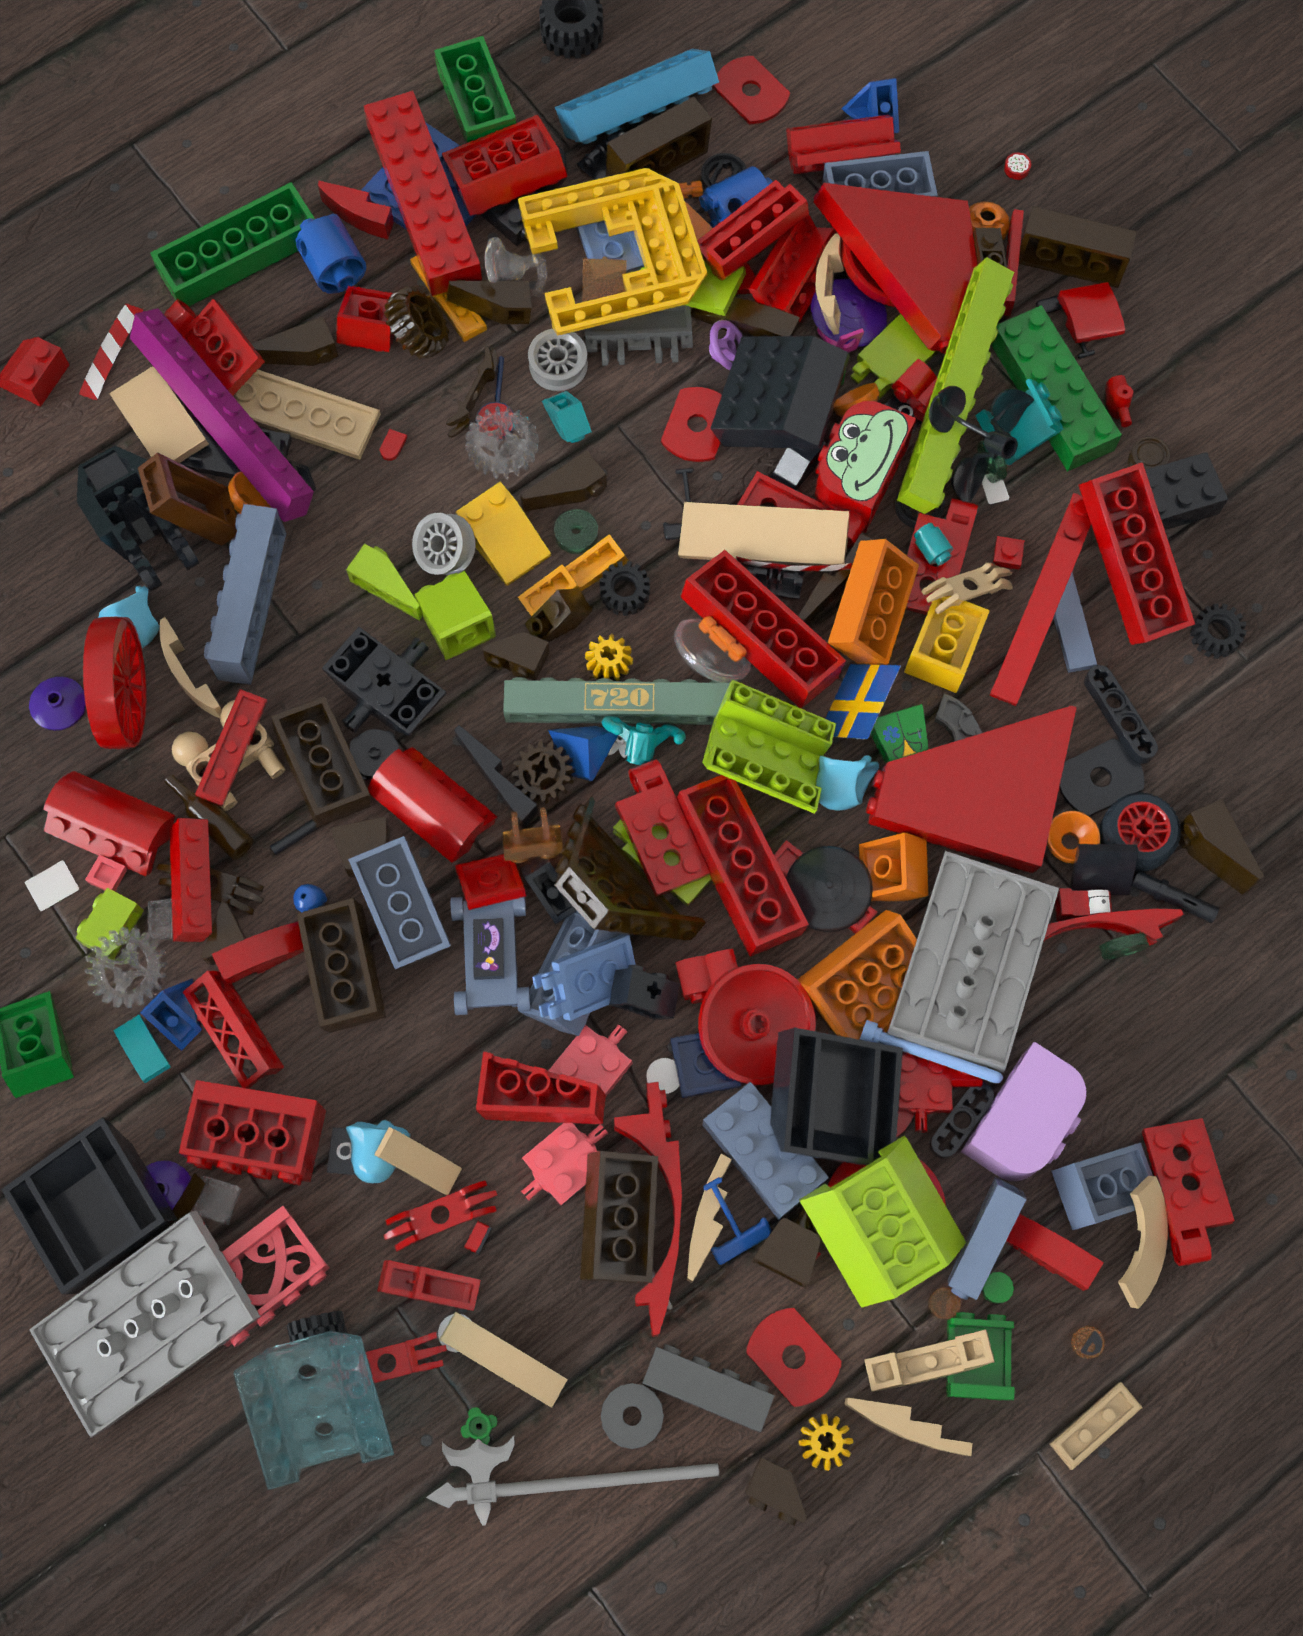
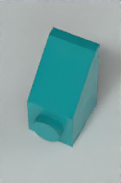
M568 391L561 392L542 401L559 436L566 442L575 443L585 438L586 434L592 432L581 401Z

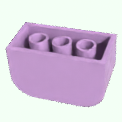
M1033 1042L1016 1063L961 1152L1004 1180L1020 1181L1030 1177L1047 1163L1050 1164L1059 1157L1066 1145L1061 1141L1063 1138L1066 1139L1069 1134H1072L1079 1125L1081 1118L1077 1117V1115L1081 1111L1086 1099V1086L1082 1076L1073 1066L1036 1042Z

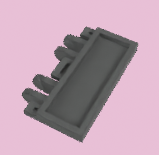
M686 305L585 329L587 352H597V343H601L602 366H608V351L618 350L617 361L619 365H625L624 342H628V351L651 350V341H654L655 363H662L663 351L661 348H671L672 363L678 362L677 340H681L682 348H693L690 307Z

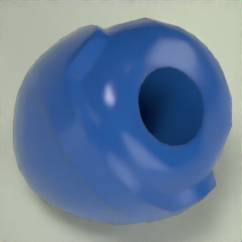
M303 884L294 892L293 900L295 908L300 912L324 906L325 902H327V896L318 886Z

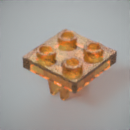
M540 808L542 827L519 830L517 812H511L513 831L503 832L505 861L511 860L513 863H521L529 860L530 857L537 856L543 859L557 857L561 853L563 844L560 824L548 826L546 808Z

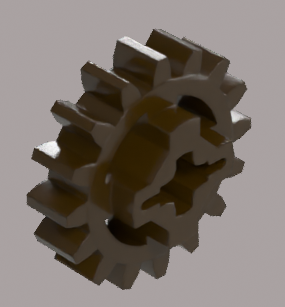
M539 741L538 748L528 744L529 752L520 751L519 754L522 760L513 762L518 771L512 772V776L515 779H519L514 783L515 787L522 789L521 792L527 797L530 796L534 803H537L539 798H541L544 804H548L549 797L551 796L558 801V793L560 791L565 794L568 793V790L565 788L566 783H574L569 777V774L575 773V769L569 766L573 761L569 755L564 756L566 750L563 747L557 749V745L554 742H550L548 747H546L543 741ZM556 758L560 763L561 771H558L555 767L557 763L555 761ZM548 770L547 774L542 773L541 776L539 775L540 771ZM526 773L531 776V787L527 782Z

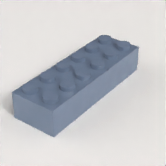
M244 504L242 513L236 517V538L230 542L229 553L231 558L229 564H226L224 567L223 580L225 583L223 590H219L217 595V606L219 608L217 616H213L211 620L212 637L211 641L205 645L204 657L207 659L210 668L218 680L251 685L286 538V531L276 508Z

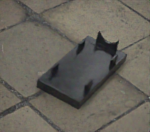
M190 416L209 445L180 464L198 473L231 479L236 473L241 472L196 417ZM261 429L287 459L292 441L291 435Z

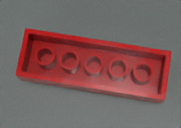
M1143 462L1079 484L1078 486L1130 644L1146 643L1195 625Z
M723 550L686 579L680 598L703 619L711 616L717 622L718 627L721 625L736 639L737 645L740 643L746 649L747 653L744 657L799 708L802 709L839 677L846 660L726 550Z
M720 775L679 791L677 801L710 871L709 875L749 956H754L801 936L809 924L737 781Z

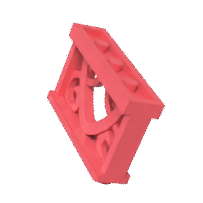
M284 1206L280 1207L222 1251L240 1283L243 1280V1266L240 1260L247 1256L250 1260L260 1264L276 1261L274 1278L269 1292L266 1294H247L252 1301V1305L262 1306L257 1310L261 1317L223 1345L227 1347L231 1344L234 1347L240 1345L250 1336L248 1331L257 1324L262 1327L276 1316L275 1310L283 1304L286 1307L290 1306L301 1297V1290L309 1284L311 1287L316 1286L327 1276L325 1272L330 1267ZM288 1225L302 1245L286 1248L281 1229ZM262 1244H267L269 1248L267 1253L275 1249V1254L260 1257L258 1249ZM296 1252L307 1254L310 1259L309 1269L301 1275H296L293 1271L294 1267L302 1263L298 1260H289L287 1262L288 1255ZM285 1278L290 1282H293L291 1285H289L286 1289L282 1291L285 1283Z

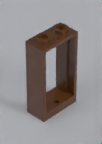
M156 453L138 467L151 514L221 546L236 536L235 523L237 514L233 503L230 501L228 487L160 453ZM176 491L206 505L208 512L179 499Z

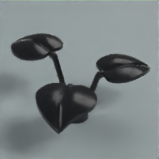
M948 386L938 392V395L933 399L929 409V420L935 430L946 433L951 430L956 421L984 436V446L989 451L975 453L973 459L965 457L955 467L951 484L960 500L971 503L985 477L988 466L986 458L996 459L997 456L1009 459L1015 454L1018 442L1009 432L1017 425L1026 408L1034 401L1027 393L1017 389H1006L995 397L990 408L991 415L994 417L990 423L995 431L989 433L959 417L966 404L965 392L960 387Z

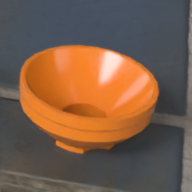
M984 201L969 207L972 231L975 228H1001L1002 239L1006 238L1010 222L1007 212L1000 205ZM984 211H990L995 215V219L986 221L980 214Z
M869 383L862 385L836 399L833 407L836 415L844 417L846 411L851 406L862 401L877 402L880 394L877 384Z
M238 472L229 482L228 490L230 501L239 514L242 513L244 504L272 508L242 472Z
M1066 811L1057 815L1051 822L1047 846L1050 852L1060 861L1074 864L1077 847L1075 849H1067L1063 846L1061 839L1064 835H1073L1077 839L1078 844H1100V832L1096 823L1084 813Z

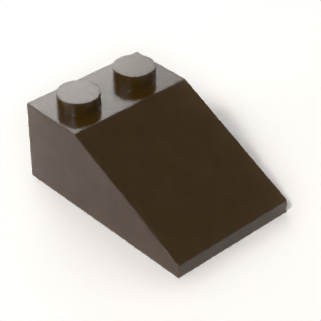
M1222 799L1190 812L1180 824V846L1186 848L1192 858L1240 894L1248 893L1265 877Z

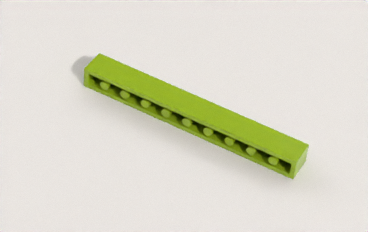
M988 257L973 269L897 501L923 514L938 508L943 502L945 496L943 489L952 475V462L960 451L958 443L960 437L967 429V427L955 421L951 430L946 433L935 430L929 420L931 403L938 395V392L944 388L953 385L960 387L965 392L966 404L959 417L964 420L967 419V415L972 410L976 401L974 398L975 391L983 380L982 369L991 355V352H989L990 345L998 334V329H996L997 323L1002 318L1006 309L1003 306L1005 299L1013 288L1011 280L1014 272Z

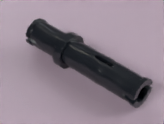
M1139 869L1133 876L1131 887L1152 895L1153 899L1158 902L1163 900L1208 921V923H1213L1219 912L1220 907L1170 885L1169 881L1164 878L1159 880Z

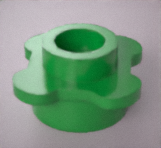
M474 1407L468 1412L469 1418L466 1425L461 1427V1435L464 1438L479 1439L487 1445L490 1442L489 1435L492 1428L497 1426V1418L494 1415H485L481 1413L479 1408ZM478 1423L482 1424V1428L480 1430L476 1428V1425Z

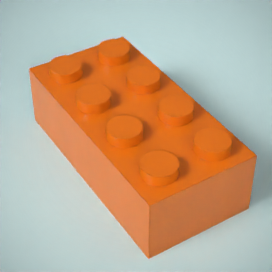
M886 539L860 541L828 643L857 664L888 665L919 565Z

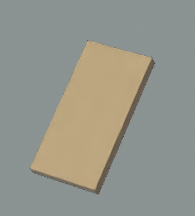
M153 366L109 393L151 457L156 453H160L181 463L209 445L168 383Z

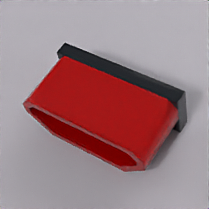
M477 1221L465 1248L480 1255L493 1228Z

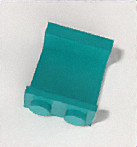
M1030 378L1025 381L1029 388L1025 393L1030 395L1034 401L1026 408L1017 425L1009 432L1018 442L1015 454L1009 459L997 456L998 461L1011 465L1064 430L1060 423L1062 419L1061 413L1056 406L1051 405L1048 399L1050 392L1042 382L1038 383ZM984 409L975 415L984 431L988 433L995 431L990 423L991 419L994 418L991 412Z

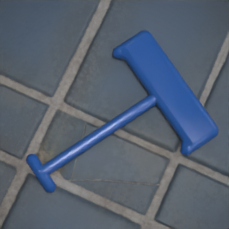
M721 1177L703 1186L705 1191L712 1188L736 1237L719 1247L711 1248V1252L719 1265L728 1262L767 1239L772 1232L766 1218L763 1217L758 1224L742 1233L740 1232L717 1187L722 1182Z

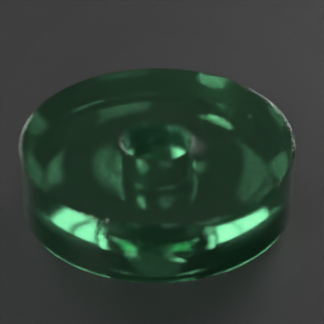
M984 440L978 443L977 453L989 452L984 446ZM997 456L996 459L986 458L988 464L985 474L986 478L991 483L1005 480L1007 477L1005 458Z
M581 509L568 510L562 513L555 522V540L559 547L568 553H584L597 542V521L587 511ZM579 529L581 530V532L579 534H573L572 530Z
M1136 933L1107 941L1101 944L1099 948L1102 958L1109 960L1143 951L1149 947V943L1145 933Z

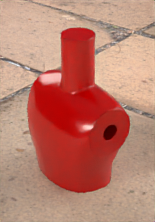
M1118 375L1111 377L1105 385V404L1109 414L1115 419H1120L1122 427H1128L1132 424L1129 408L1133 398V390L1127 384L1125 376Z

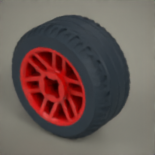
M1144 792L1131 793L1115 801L1104 815L1099 829L1101 844H1137L1139 853L1135 871L1138 869L1142 872L1150 871L1165 863L1176 850L1181 836L1180 821L1176 812L1170 807V804L1165 800L1163 801L1162 798Z

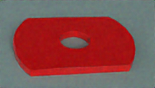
M745 56L728 62L717 73L719 83L712 85V88L749 125L763 123L776 117L785 108L790 96V92L754 56ZM747 84H755L760 88V93L756 96H747L743 93L742 88Z
M703 387L680 389L662 436L661 444L673 455L687 461L705 462L714 460L721 442L710 428L722 394ZM693 417H702L706 420L707 427L701 432H694L688 427L687 423Z
M795 1308L783 1309L766 1317L752 1333L746 1349V1354L793 1407L807 1405L825 1395L834 1384L841 1368L842 1361ZM790 1345L799 1346L804 1351L805 1361L798 1369L788 1368L782 1360L784 1349Z

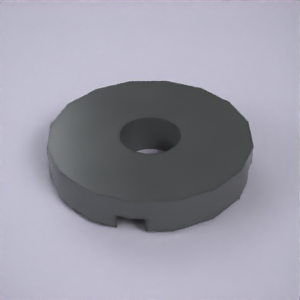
M634 1383L621 1385L610 1392L603 1403L601 1411L603 1430L609 1439L620 1447L629 1449L644 1447L656 1438L662 1428L664 1417L662 1404L656 1394L644 1385ZM630 1406L637 1407L642 1415L640 1422L634 1426L626 1424L623 1420V1413Z

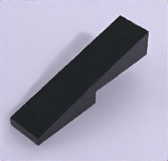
M458 725L454 729L457 741L521 828L524 829L538 814L537 804L500 774L503 771L502 760Z

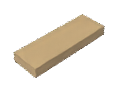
M390 1127L374 1154L445 1195H449L462 1169Z
M1118 1382L1049 1444L1069 1469L1073 1470L1143 1407L1123 1383Z

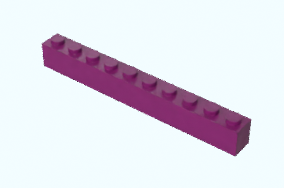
M158 308L135 313L130 339L266 502L272 508L277 509L283 522L305 516L314 493L310 486Z

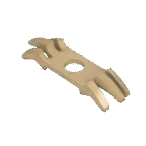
M988 562L972 571L947 579L942 577L925 587L921 592L923 595L933 592L926 598L928 603L945 596H951L935 609V612L940 614L951 606H959L963 601L987 593L993 594L1001 589L1011 590L1013 588L1011 582L1002 577L1010 576L1012 572L1007 568H1000L996 564ZM963 581H973L977 585V590L967 589Z

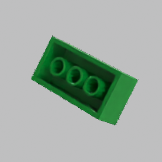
M483 36L434 50L437 71L465 143L516 123L515 114Z

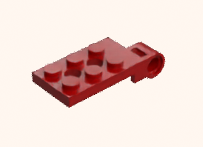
M177 299L164 313V316L232 396L265 362L223 306L215 299H212L198 316L180 299ZM221 340L220 347L216 350L215 345ZM234 357L232 365L228 367V361Z
M758 471L737 504L761 506L763 503L769 502L774 504L775 507L844 511L832 505L826 508L821 502ZM849 511L847 548L851 549L864 531L867 522L861 515Z
M951 498L946 519L922 513L918 514L907 556L916 562L919 567L905 610L927 615L932 602L928 603L926 598L933 592L923 595L919 585L920 582L926 579L935 582L942 577L947 579L960 574L978 509L977 504ZM928 523H933L935 527L938 526L954 548L950 553L952 557L940 566H931L915 544V532Z
M655 759L629 769V779L636 795L616 802L615 807L655 897L708 876L710 871L659 761ZM654 826L664 827L667 831V837L661 840L656 839L652 834V828ZM666 852H674L679 858V863L675 866L666 864L663 858Z
M1203 1118L1145 1128L1142 1131V1136L1154 1176L1157 1177L1164 1196L1168 1219V1235L1174 1260L1178 1266L1210 1261L1212 1251L1206 1229L1229 1225L1235 1220ZM1173 1148H1184L1188 1152V1160L1179 1161L1173 1155ZM1182 1177H1193L1197 1182V1189L1194 1191L1187 1190L1182 1184Z

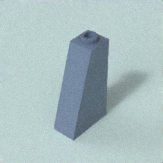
M997 1177L994 1178L967 1236L966 1244L961 1249L948 1278V1286L952 1287L951 1292L965 1300H968L969 1296L975 1300L978 1299L1026 1201L1023 1190Z

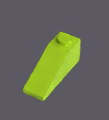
M364 544L346 569L350 582L420 621L422 618L420 605L388 558L387 553L379 547L375 546L372 548Z

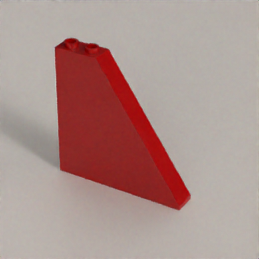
M823 183L813 198L814 204L929 350L940 351L945 354L973 269L978 265L968 201Z
M1065 707L887 762L881 771H876L872 786L876 787L874 797H870L866 808V813L870 814L868 824L900 834L908 833L936 845L1034 873L1042 867L1077 707Z

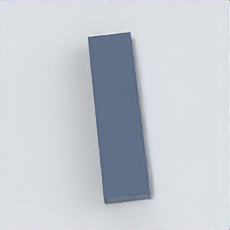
M1072 572L1053 617L1068 673L1088 670L1097 665Z

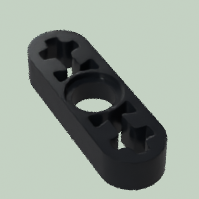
M982 1082V1087H969L932 1136L930 1150L936 1157L947 1159L954 1155L994 1101V1092L988 1084ZM982 1090L986 1093L984 1099L987 1102H979L974 1111L963 1105V1102H966L968 1106L975 1099L973 1091L978 1093ZM963 1112L969 1116L970 1125L968 1128L961 1129L955 1125L954 1115L956 1113ZM950 1130L961 1136L960 1140L956 1135L951 1139L948 1144L952 1148L951 1151L949 1149H944L943 1151L938 1149L940 1143L937 1141V1138L943 1140Z

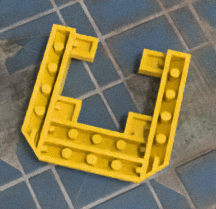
M648 168L518 198L525 234L532 255L558 249L554 232L605 221L609 236L629 231L634 232L645 267L643 270L622 274L626 292L575 304L571 287L544 293L552 321V328L557 336L689 304L707 276L704 260L679 183Z

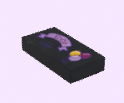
M503 918L473 919L474 980L504 979Z

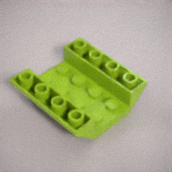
M732 680L714 719L702 763L708 770L815 814L822 788L816 786L819 757L824 756L832 745L836 723Z
M906 1136L899 1138L878 1151L881 1156L880 1158L831 1188L824 1184L799 1199L861 1308L897 1298L947 1267L966 1244L964 1237Z

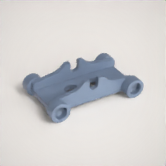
M451 897L452 921L464 920L466 991L454 992L455 1015H468V1010H474V1008L512 1006L518 1007V1011H531L529 987H518L515 917L526 916L525 897L468 910L463 897ZM503 918L504 979L474 980L473 919Z

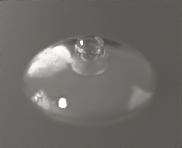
M686 619L679 623L674 631L676 648L684 661L696 673L720 683H730L732 680L740 682L745 679L751 668L750 662L745 657L738 662H734L728 656V651L724 652L709 638L708 633L705 635L699 629L698 625L702 620Z

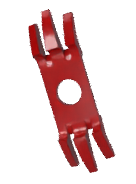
M486 1180L420 1207L401 1212L385 1220L387 1226L410 1218L411 1221L392 1229L383 1236L385 1240L415 1231L416 1235H411L394 1246L397 1252L436 1233L497 1212L495 1206L470 1211V1208L497 1196L496 1190L474 1195L466 1199L465 1195L487 1186ZM438 1206H444L449 1211V1219L443 1224H437L432 1220V1211Z
M434 1332L376 1350L330 1359V1366L356 1362V1366L326 1376L327 1382L359 1376V1381L334 1388L335 1394H339L404 1375L443 1366V1360L418 1365V1360L447 1351V1347L442 1345L415 1351L414 1346H419L438 1338L437 1333ZM384 1354H391L396 1359V1366L389 1373L382 1372L378 1367V1360Z

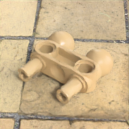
M235 700L228 702L222 708L220 722L223 727ZM259 722L254 735H260L261 740L258 744L249 745L239 771L254 761L259 760L270 777L275 779L282 775L286 769L273 752V740ZM189 731L179 734L173 742L172 755L175 761L186 767L198 786L202 779L200 771L207 767L216 744L208 749V743L201 734ZM231 791L224 806H220L223 811L230 810L238 803Z

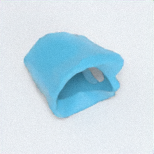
M138 585L135 588V594L103 608L99 612L98 618L109 616L130 618L136 627L143 649L157 635L160 625L152 616L148 606V588Z
M869 755L854 762L820 756L819 771L816 778V786L822 788L819 803L825 808L835 811L847 810L861 804L871 779L879 769V763L871 762Z
M382 1120L378 1125L356 1122L351 1126H346V1132L351 1142L350 1160L355 1175L367 1183H381L387 1180L396 1167L375 1156L376 1150L389 1127L409 1138L411 1134L406 1129L396 1127L387 1120Z

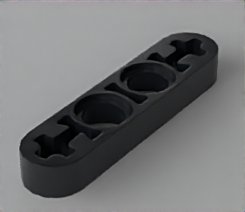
M1103 665L1093 666L1084 678L1087 690L1132 760L1140 764L1148 763L1158 751L1155 739L1112 672ZM1095 676H1096L1097 678H1101V677H1102V678L1104 679V681H1103V682H1101L1100 680H1099V681H1095L1093 678H1094ZM1106 698H1116L1120 702V707H1110L1107 704ZM1121 721H1131L1135 726V731L1124 730ZM1139 746H1140L1141 748L1147 747V749H1148L1147 753H1146L1145 751H1141V752H1140V751L1138 750V747H1139Z

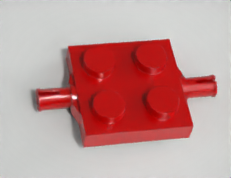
M902 1052L898 1110L915 1114V1132H928L927 1115L934 1112L950 1113L952 1111L951 1068Z

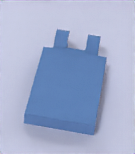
M605 221L576 227L596 284L622 277V274L639 271L641 267H644L633 231L609 236Z
M620 934L551 962L553 971L534 975L532 977L534 987L537 989L543 986L544 990L553 988L555 1001H548L539 1005L541 1017L549 1015L550 1019H555L563 1015V1019L571 1021L609 1005L615 970L627 969L628 965H635L630 935Z

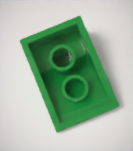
M50 991L0 1008V1066L2 1077L14 1098L74 1078L70 1054Z

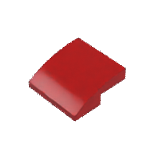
M1108 282L1059 291L1057 300L1067 315L1065 326L1075 343L1113 337L1125 333L1123 317Z

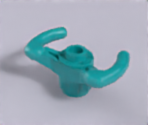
M605 716L602 720V725L607 731L620 735L627 743L625 749L626 761L636 765H642L653 759L655 747L669 736L674 737V742L678 745L686 740L684 731L669 724L653 729L652 725L637 723L636 727L629 726L616 716Z

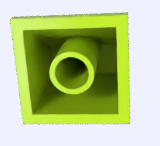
M465 571L459 574H450L442 582L424 586L418 593L414 594L416 601L420 605L422 616L445 660L496 637L492 614Z

